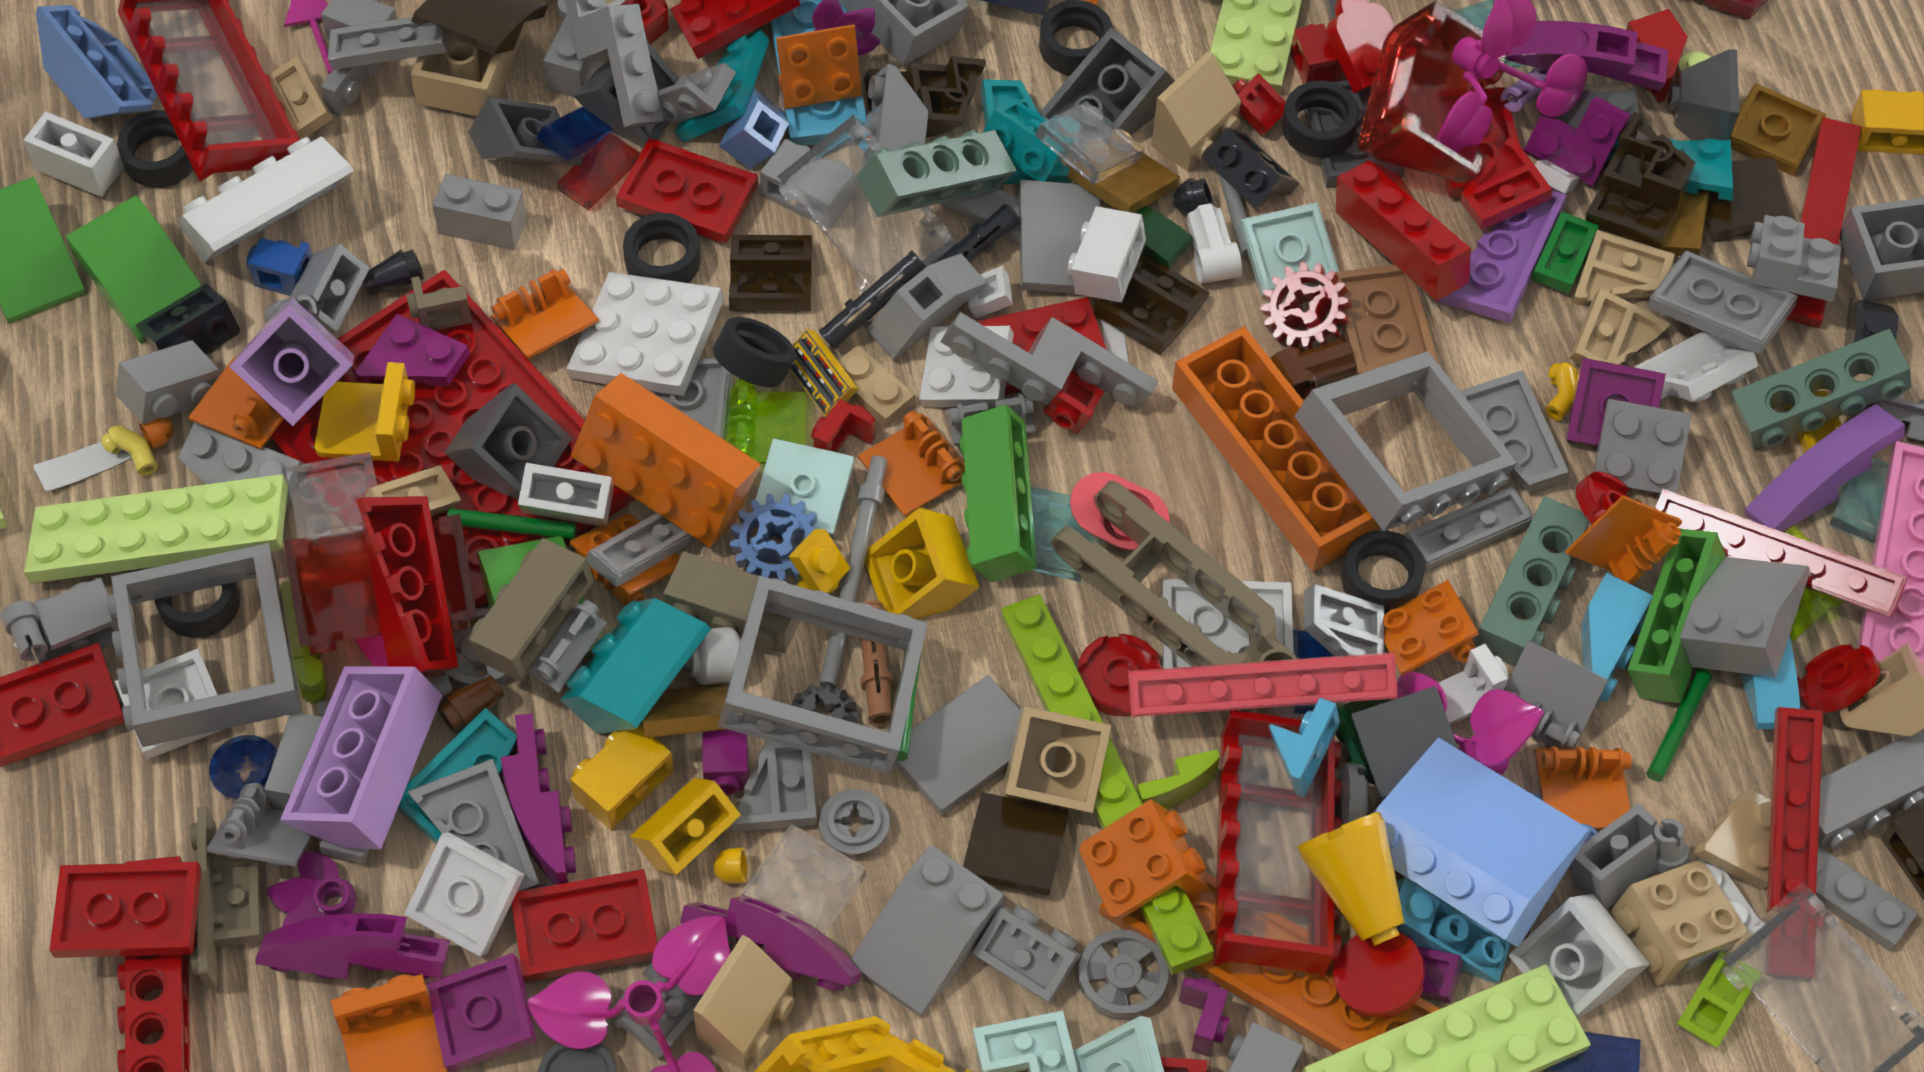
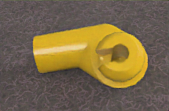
M1568 362L1554 363L1548 371V377L1552 378L1550 382L1557 385L1558 393L1545 407V412L1555 421H1561L1572 408L1578 371Z

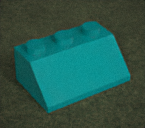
M659 599L634 600L621 610L617 617L619 624L612 633H607L594 645L592 652L595 655L589 663L578 668L567 681L569 688L560 700L596 734L636 729L711 628L705 622Z

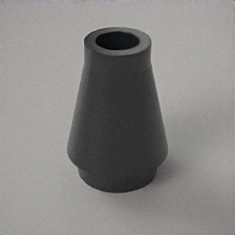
M400 249L371 268L363 283L369 296L381 292L413 288L411 278L419 276L420 281L425 280V276L415 251L411 249L404 252Z

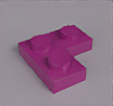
M1597 96L1591 100L1577 129L1555 117H1547L1542 114L1524 150L1542 160L1546 159L1580 177L1581 181L1593 187L1598 183L1631 114Z

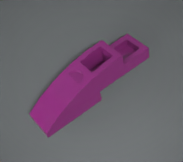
M1536 21L1535 28L1528 41L1519 47H1513L1512 53L1506 55L1505 60L1548 71L1551 65L1561 56L1575 54L1584 59L1589 73L1660 91L1666 82L1669 50L1637 42L1638 32L1617 27L1573 21Z
M533 713L515 715L518 755L501 757L508 799L525 845L534 861L554 885L568 883V874L577 873L574 846H565L564 833L573 832L570 806H561L558 790L551 791L548 768L540 769L539 756L547 755L544 728L536 729Z
M742 895L731 898L728 909L701 902L686 904L683 907L680 923L705 916H722L726 922L727 935L736 937L735 944L744 935L761 949L763 945H766L764 952L792 979H801L802 974L818 978V986L836 991H844L845 985L850 986L860 982L862 972L834 942L809 923L772 904Z
M368 913L329 915L289 924L265 934L257 953L255 964L269 966L271 969L279 972L293 970L311 973L322 979H347L352 964L362 965L364 968L372 971L386 969L408 973L412 976L422 974L424 979L430 977L441 979L448 958L450 940L405 933L407 917Z

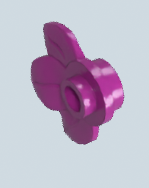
M823 0L813 11L812 22L815 27L814 31L854 24L858 56L868 54L880 44V39L871 33L875 26V10L872 7L844 13L838 0Z
M304 851L298 861L300 877L277 883L267 889L268 896L274 906L284 914H288L283 922V926L311 918L351 914L357 903V896L353 886L348 881L339 877L336 863L327 856L311 851ZM332 897L342 898L339 904L327 906L328 900Z

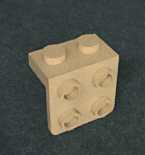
M1694 861L1631 884L1610 910L1616 923L1650 963L1645 970L1649 972L1657 987L1671 982L1689 960L1738 942L1747 933V929L1706 865L1701 861Z

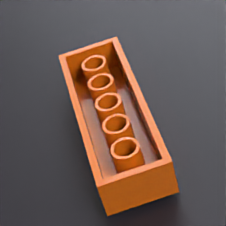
M1245 326L1175 362L1172 390L1313 573L1346 555L1349 546L1356 538L1370 531L1382 530L1294 416L1303 404V399Z

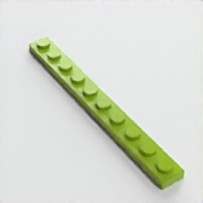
M1041 594L1002 607L1001 618L1045 710L1103 723ZM1110 736L1093 810L1102 829L1142 805ZM1175 885L1140 907L1171 975L1214 959V949L1184 890Z

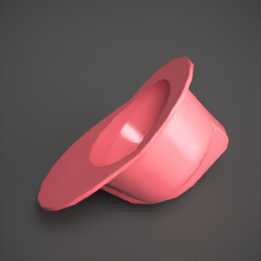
M1107 472L1091 473L1080 479L1073 488L1070 498L1073 517L1078 525L1088 533L1106 541L1116 549L1134 551L1139 545L1102 515L1094 503L1093 497L1109 481L1121 484L1168 523L1170 521L1168 508L1163 500L1148 489Z

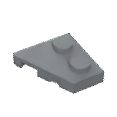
M1316 584L1304 590V630L1334 656L1384 653V606Z
M765 741L757 759L758 765L755 771L750 774L744 787V795L737 809L741 816L731 824V832L817 825L811 752L772 741Z

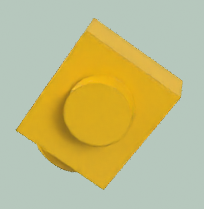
M814 529L788 556L802 577V580L796 586L813 591L818 590L830 594L839 586V580L851 569L826 529Z

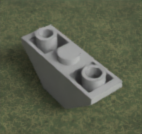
M887 64L876 75L872 76L869 83L868 97L873 99L872 111L867 115L864 125V135L869 138L867 151H864L861 158L860 170L867 164L866 159L868 156L880 149L888 148L889 151H894L913 142H918L919 145L925 144L928 110L897 67Z
M961 253L928 265L896 291L867 328V332L894 361L928 334L931 327L939 325L986 287L987 282Z

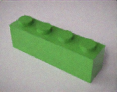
M1007 404L961 419L963 436L959 439L965 464V472L962 473V484L967 494V509L964 511V518L969 529L970 545L967 547V558L972 568L979 571L991 583L1037 569L1026 423Z
M1679 528L1681 531V535L1678 537L1679 543L1667 553L1628 667V672L1639 698L1681 704L1693 667L1690 665L1680 636L1692 601L1724 557H1726L1717 532Z

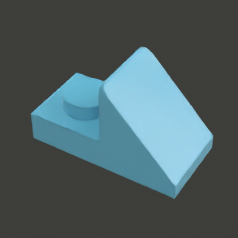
M1319 698L1313 712L1307 711L1300 725L1299 734L1272 724L1269 725L1275 749L1295 794L1300 797H1305L1340 724L1337 706L1334 702Z

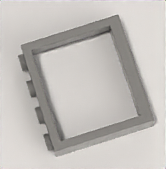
M1428 351L1313 389L1294 416L1383 531L1402 524L1408 527L1419 520L1420 517L1428 514L1432 517L1438 516L1450 506L1458 503L1461 506L1467 505L1484 493L1493 495L1500 486L1508 484L1509 478L1507 476L1518 463ZM1414 392L1473 467L1403 492L1344 415Z
M269 543L111 577L114 594L107 595V604L112 621L118 620L119 627L118 631L112 632V640L117 657H123L124 668L117 669L121 692L123 695L128 694L130 705L123 707V716L127 731L135 730L142 747L302 712L278 571ZM257 577L275 683L148 710L132 604Z
M759 575L748 610L718 727L890 774L900 750L928 623L913 619L908 615L894 614L873 608L866 603H855L831 596L823 591H813L788 584L781 579H770ZM763 611L905 650L906 654L888 732L742 692Z

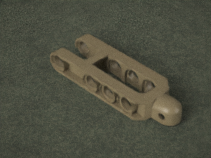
M1109 481L1093 499L1102 515L1139 545L1123 563L1097 542L1092 544L1076 530L1070 528L1068 524L1051 540L1055 552L1062 560L1191 666L1298 659L1294 653L1276 639L1275 611L1270 604L1127 488L1115 481ZM1159 562L1162 563L1249 634L1250 645L1242 653H1232L1230 651L1225 653L1201 633L1202 628L1194 623L1192 626L1168 606L1166 598L1163 596L1158 598L1140 582Z

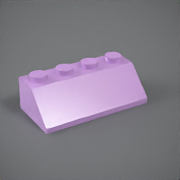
M344 666L280 820L288 826L343 848L381 850L439 706L442 694L416 667Z

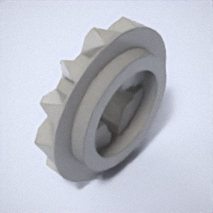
M860 789L844 790L833 795L823 805L819 815V829L822 841H826L834 853L838 851L846 853L852 859L857 854L868 853L871 855L877 846L885 843L890 828L889 812L882 800L876 795ZM853 810H857L860 823L867 824V826L859 827L856 837H851L849 826L842 825V823L850 822Z

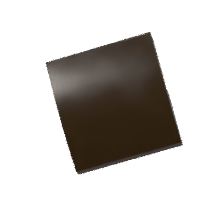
M1761 158L1732 161L1733 201L1718 199L1719 192L1709 191L1706 219L1713 242L1752 231L1755 221L1762 223L1765 215L1792 218L1775 159Z
M732 235L729 310L811 311L812 235Z
M1142 253L1122 303L1100 299L1096 303L1094 315L1160 355L1194 318L1208 299L1210 292L1147 254Z
M982 792L963 867L986 883L1049 896L1069 810Z

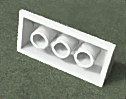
M307 136L289 146L287 150L290 155L276 161L274 156H271L254 166L252 169L256 174L242 181L239 176H236L218 187L221 194L207 201L203 195L185 205L183 209L186 214L182 215L178 223L203 263H206L340 186L354 172L353 168L322 136L312 142Z

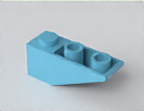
M1609 573L1605 574L1581 623L1583 667L1608 679L1599 700L1605 703L1608 702L1618 682L1617 679L1612 677L1616 668L1619 667L1625 670L1632 658L1635 646L1630 643L1635 634L1640 635L1653 595Z
M1407 877L1397 879L1405 922L1396 926L1398 932L1411 936L1418 947L1460 955L1464 962L1462 972L1493 983L1499 982L1511 943Z

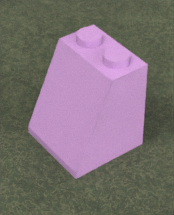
M292 297L263 326L229 367L293 426L353 365L354 354Z

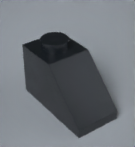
M1851 298L1848 306L1844 346L1889 328L1896 340L1898 314L1892 306Z

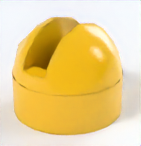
M743 847L729 848L721 851L716 856L713 872L717 879L727 884L747 882L748 864Z

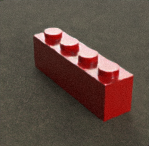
M1368 160L1337 176L1336 213L1433 299L1438 301L1468 284L1471 248L1417 202L1398 173Z
M361 497L355 499L361 514L388 667H416L425 678L458 668L428 497Z

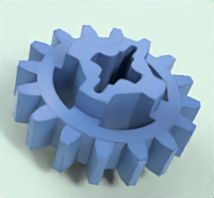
M767 494L766 504L762 506L755 499L751 500L753 511L750 514L743 510L738 512L742 525H731L732 536L737 538L730 541L732 553H739L735 557L736 565L738 568L748 565L746 572L754 575L761 574L763 577L770 579L778 578L787 582L786 576L793 575L796 580H802L801 575L788 556L795 550L796 544L802 542L803 536L806 538L814 529H821V527H814L818 522L815 512L805 515L806 504L802 500L795 506H791L788 494L783 496L781 503L775 502L772 494ZM757 525V535L751 538V543L748 544L750 534L754 527ZM776 536L779 540H783V542L777 545L775 541L769 539ZM768 561V562H773V563H778V564H768V563H766V562Z

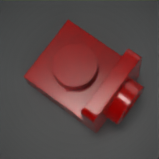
M1259 73L1247 82L1241 77L1232 85L1241 100L1239 113L1261 136L1269 131L1282 117L1286 101Z

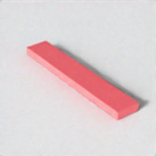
M1393 652L1128 671L1131 717L1317 704L1319 698L1334 703L1397 698L1395 654Z

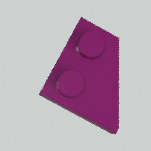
M396 314L354 374L357 383L370 384V379H385L387 362L404 363L408 380H414L415 384L425 383L433 386H448L469 357L468 345Z

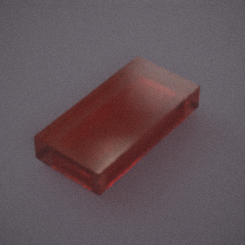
M609 132L583 157L580 166H573L557 182L558 191L586 210H589L632 169L640 152Z

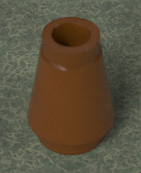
M489 675L485 679L478 680L443 695L444 701L439 703L437 710L454 734H458L485 708L490 711L500 699L505 697V694L494 677Z

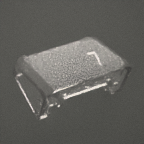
M852 115L777 177L783 183L778 187V190L792 207L799 203L805 208L856 271L855 273L859 280L854 285L862 294L882 275L907 256L911 250L928 266L958 241L931 206L877 218L856 175L867 164L866 159L868 156L884 147L857 115ZM899 275L894 281H892L887 287H885L880 293H878L876 297H880L885 291H887L904 275Z
M1803 882L1791 890L1722 957L1727 965L1721 972L1739 992L1747 986L1814 1061L1821 1072H1888L1924 1042V1016L1915 1009L1903 993L1897 989L1841 926L1838 920L1826 910L1821 900Z

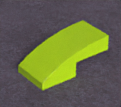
M1218 749L1176 758L1172 776L1137 784L1136 791L1142 804L1152 799L1168 810L1196 795L1217 776L1220 761Z
M1720 951L1676 1025L1717 1049L1761 974L1725 952Z

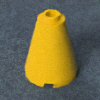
M1375 812L1346 823L1341 828L1329 833H1323L1297 846L1302 860L1362 941L1371 938L1375 946L1400 935L1396 926L1405 922L1385 820H1383L1380 812Z

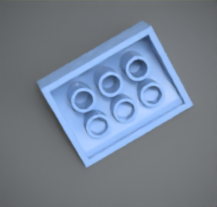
M1439 737L1375 811L1380 812L1383 820H1385L1394 870L1517 947L1520 946L1591 832L1590 829Z

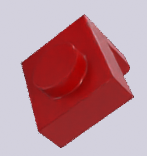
M1071 370L1062 389L1046 406L1043 413L1051 417L1061 428L1071 430L1078 435L1093 416V410L1105 391L1094 384L1084 382L1078 377L1076 372Z
M839 399L826 418L824 416L820 417L814 425L811 433L814 447L838 452L849 435L871 444L876 438V419L864 407L851 405Z

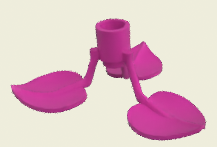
M1495 0L1483 28L1481 41L1468 36L1461 39L1455 46L1452 53V61L1455 65L1466 71L1463 78L1470 82L1475 92H1467L1453 105L1431 151L1435 155L1465 153L1475 148L1483 140L1492 120V111L1484 105L1487 95L1476 78H1490L1498 69L1542 89L1536 101V108L1547 117H1558L1565 114L1580 99L1585 88L1588 70L1586 62L1578 55L1566 54L1557 59L1549 68L1546 81H1540L1499 61L1498 58L1503 55H1510L1513 47L1525 44L1531 37L1535 28L1537 14L1530 0Z
M1408 672L1398 678L1397 698L1436 686L1445 712L1447 710L1446 695L1439 683L1433 678L1416 672ZM1494 689L1480 697L1473 708L1470 723L1475 735L1471 739L1454 733L1453 735L1456 744L1460 745L1458 748L1460 751L1496 773L1503 775L1508 768L1509 760L1529 739L1541 720L1544 711L1512 692Z
M705 916L685 922L669 931L656 945L652 964L656 973L670 980L666 983L657 981L655 984L647 980H639L632 983L626 989L624 999H619L613 1009L608 1010L611 1005L612 995L607 984L599 976L583 971L566 974L558 978L543 991L530 997L527 1000L528 1009L537 1025L547 1036L558 1044L575 1050L589 1049L602 1043L608 1032L606 1018H615L624 1010H627L630 1018L635 1023L642 1026L650 1025L668 1065L655 1067L651 1072H717L711 1061L699 1052H688L676 1061L658 1021L665 1012V1001L662 997V992L671 991L678 984L680 989L687 995H704L730 955L726 922L722 916Z

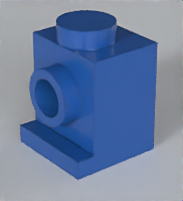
M260 238L258 244L250 248L246 265L250 270L255 287L291 296L312 252L309 243L301 242L299 248L286 241L278 240L275 242Z

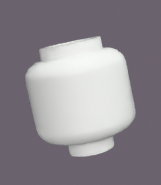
M731 627L711 628L685 663L684 667L687 675L694 677L700 685L708 686L729 683L741 640L735 629Z

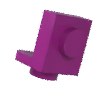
M1407 936L1411 941L1414 942L1411 936ZM1417 946L1426 965L1424 988L1420 997L1451 1004L1464 964L1461 956Z
M1201 977L1195 979L1184 978L1179 1002L1203 1010L1191 1051L1209 1057L1213 1042L1223 1043L1229 1025L1230 1017L1223 1015L1229 991L1220 988L1216 982Z

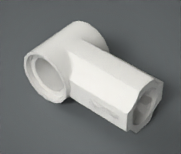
M1212 204L1199 205L1187 215L1188 228L1194 241V265L1199 283L1241 278L1242 262L1240 251L1236 242L1231 243L1221 208H1216Z

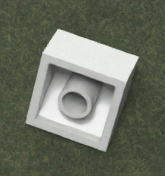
M1594 894L1568 898L1519 947H1516L1509 954V957L1522 973L1546 964L1577 1020L1617 995L1650 965Z

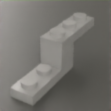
M331 0L321 13L326 38L329 40L331 29L397 19L395 8L376 0ZM380 63L332 70L321 85L323 98L330 112L341 116L347 106L356 101L362 85L369 76H373L377 72Z
M565 0L578 61L609 58L623 126L654 125L664 121L639 4L607 6L606 0Z
M961 312L948 327L940 341L950 347L951 351L957 356L970 359L985 368L992 377L1005 380L1020 389L1029 399L1040 401L1045 405H1048L1062 389L1071 370L1076 372L1078 377L1084 382L1098 386L1113 395L1114 399L1119 403L1131 406L1136 410L1149 398L1158 383V380L1053 317L1038 333L1029 352H1026Z

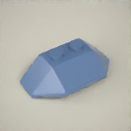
M72 5L37 7L36 19L44 69L84 119L121 116L151 110L157 98V93L146 71L119 39L97 23L81 17V12Z

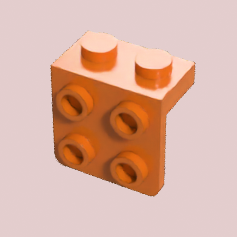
M1152 799L1083 841L1079 848L1083 861L1108 914L1115 919L1124 918L1175 885L1193 897L1209 888L1202 875V872L1206 870L1204 861L1193 847L1189 848L1183 836L1188 833L1184 821L1175 810L1169 812Z
M422 974L417 976H396L385 985L371 989L354 988L344 992L340 998L331 1000L334 1017L342 1035L350 1072H448V1069L444 1067L431 1001Z

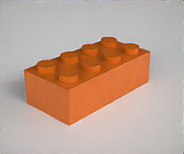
M623 373L616 376L594 396L571 457L597 474L611 477L615 486L710 548L731 528V525L735 524L738 512L742 509L761 466L759 462Z

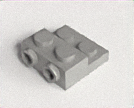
M1765 215L1762 223L1755 221L1746 265L1753 268L1751 284L1833 302L1838 285L1841 246L1832 244L1830 241L1822 238H1804L1805 223L1796 222L1787 216L1773 217Z

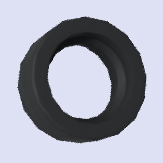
M1070 0L1058 3L1050 8L1041 20L1039 50L1042 58L1052 69L1063 74L1071 75L1097 43L1088 48L1071 49L1060 45L1053 38L1054 33L1062 28L1071 26L1083 27L1092 31L1099 37L1100 41L1110 28L1113 29L1109 15L1099 6L1088 1Z
M1310 81L1299 85L1288 95L1284 106L1282 118L1283 135L1291 147L1304 155L1321 158L1332 157L1342 153L1352 144L1356 134L1359 119L1358 103L1353 95L1339 84L1328 81ZM1310 107H1323L1337 113L1344 123L1340 128L1332 131H1316L1303 125L1297 118V115L1300 111Z
M152 110L138 114L127 121L118 136L117 147L125 172L134 182L146 187L163 188L177 184L188 177L193 170L182 145L176 153L160 161H143L135 157V152L139 146L149 139L166 136L179 140L165 110Z
M654 213L645 215L635 221L625 233L623 254L628 275L689 283L699 271L701 262L700 241L696 229L688 220L676 214ZM661 238L673 239L683 244L686 249L685 255L680 260L665 266L650 265L642 261L638 255L642 246L650 241Z
M739 316L729 318L726 321L713 346L714 357L722 367L741 380L761 387L771 388L780 386L796 358L794 346L780 332L765 323Z
M1389 530L1370 531L1356 538L1347 550L1341 573L1343 590L1347 595L1384 606V614L1418 596L1426 569L1423 554L1413 541L1400 533ZM1383 555L1394 558L1408 572L1407 582L1397 589L1383 590L1372 587L1363 581L1359 575V563L1369 556Z
M237 582L221 585L222 594L211 607L194 613L177 611L172 604V596L154 599V602L165 626L177 635L189 638L209 637L223 630L235 618L240 606V590Z

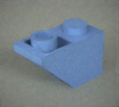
M753 88L745 115L731 121L719 147L750 170L776 152L789 123L783 110L756 88Z

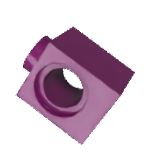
M729 729L702 732L703 779L715 781L725 795H732L744 790L749 779L748 735Z

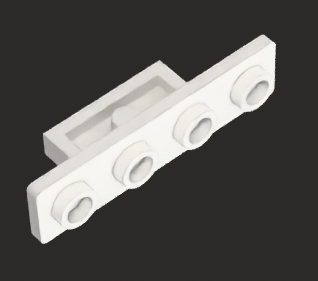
M1702 331L1637 365L1635 368L1666 373L1661 399L1673 396L1686 399L1688 402H1699L1709 398L1712 395L1711 391L1718 387L1741 381L1745 373L1758 367V363L1753 351Z

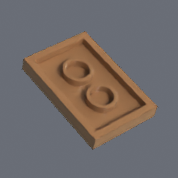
M1396 265L1336 272L1339 277L1337 283L1343 282L1348 289V292L1342 297L1348 298L1352 307L1342 310L1348 317L1349 322L1348 324H1341L1345 341L1349 343L1353 351L1356 364L1354 375L1427 351L1439 364L1417 285Z

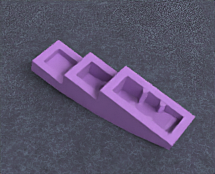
M1874 404L1842 424L1801 455L1745 508V515L1753 522L1781 532L1838 500L1839 486L1871 469L1872 455L1904 437L1905 424L1877 404Z

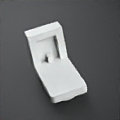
M1486 644L1470 650L1464 671L1438 682L1446 695L1447 710L1445 713L1450 725L1470 717L1479 698L1488 691L1505 689L1508 681L1506 666L1500 657L1493 656Z

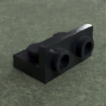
M1228 127L1204 156V160L1255 207H1261L1275 191L1291 195L1300 184L1246 133Z
M206 283L136 324L143 339L156 351L193 340L206 354L240 333V328L226 300Z

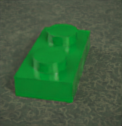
M1561 211L1535 267L1531 280L1570 294L1599 225Z

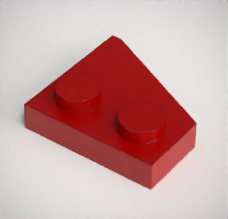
M1511 137L1504 143V149L1494 161L1489 160L1481 169L1480 176L1472 180L1462 191L1461 203L1480 230H1483L1551 200L1552 188L1516 139Z

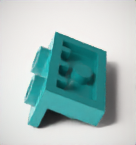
M1013 97L994 109L983 132L995 130L1013 165L1035 180L1043 182L1049 178L1055 164L1071 153L1077 142L1076 138Z

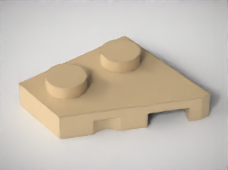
M1597 230L1572 303L1577 305L1591 303L1594 295L1600 288L1624 300L1650 297L1669 273L1675 254Z
M1752 789L1740 793L1729 806V812L1721 816L1713 825L1714 831L1707 840L1695 847L1693 855L1761 890L1767 888L1771 799Z

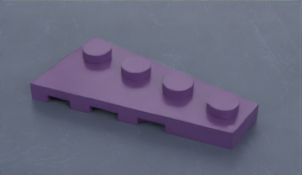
M1552 190L1551 200L1499 222L1490 233L1486 231L1477 241L1476 249L1471 253L1468 284L1436 302L1511 323L1560 213L1564 210L1567 194Z

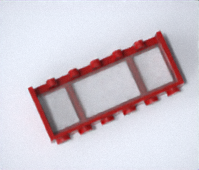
M120 0L117 13L199 182L215 173L253 170L254 166L271 156H274L276 161H279L290 155L287 148L300 140L296 130L292 129L286 117L284 105L278 101L271 87L270 78L262 70L257 60L256 50L249 44L243 32L242 23L239 18H236L229 0Z
M1230 710L1221 733L1214 966L1227 962H1237L1317 973L1320 978H1323L1331 961L1336 962L1338 960L1341 937L1340 934H1334V922H1337L1340 910L1302 860L1297 846L1323 833H1329L1341 828L1340 817H1334V806L1338 805L1341 794V781L1335 779V769L1338 768L1341 757V743L1335 742L1334 735L1305 797L1296 795L1273 744L1269 725L1272 724L1299 734L1301 719Z

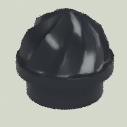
M1194 178L1186 179L1176 189L1173 200L1176 209L1184 216H1187L1188 213L1194 211L1199 205H1213L1211 191L1204 178L1196 181Z

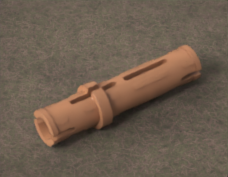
M878 600L862 602L873 608L884 610L883 603ZM860 638L864 674L861 676L860 681L861 688L866 692L868 721L873 726H887L890 724L894 707L892 689L896 684L895 675L890 671L888 647L876 642L877 652L873 653L872 641ZM876 672H879L881 693L877 692Z

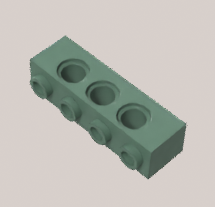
M972 130L958 138L949 139L948 136H942L924 145L913 142L899 150L889 151L888 148L880 149L868 156L866 159L867 164L859 171L856 178L878 218L995 192L1017 170L995 130L982 133Z
M1889 328L1734 390L1731 393L1735 413L1753 450H1756L1763 446L1774 447L1779 445L1788 436L1801 431L1811 432L1817 430L1826 421L1841 415H1855L1861 412L1866 405L1879 400H1892L1901 396L1907 389L1911 388V372ZM1858 374H1868L1872 376L1870 379L1865 381H1858L1853 379ZM1821 389L1832 391L1830 395L1825 397L1814 395L1816 391ZM1781 405L1793 407L1790 411L1784 413L1774 410Z
M1546 496L1543 497L1479 627V635L1476 636L1474 642L1476 648L1486 644L1493 656H1498L1503 662L1516 667L1528 640L1541 646L1545 634L1540 632L1539 629L1543 621L1552 623L1561 603V600L1555 598L1559 588L1568 590L1577 570V567L1571 565L1574 557L1567 555L1565 551L1588 527L1589 520L1583 512ZM1545 548L1554 549V550H1556L1558 553H1551V552H1549L1548 550H1546ZM1529 581H1537L1543 586H1535ZM1513 614H1521L1527 620L1518 619Z

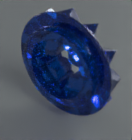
M241 735L224 742L213 754L209 765V775L214 788L222 793L227 800L230 798H240L242 788L250 783H259L265 788L277 749L268 740L255 735ZM246 756H248L253 768L257 770L250 771L249 778H247L246 782H243L240 773L235 770L243 768V763L246 762Z

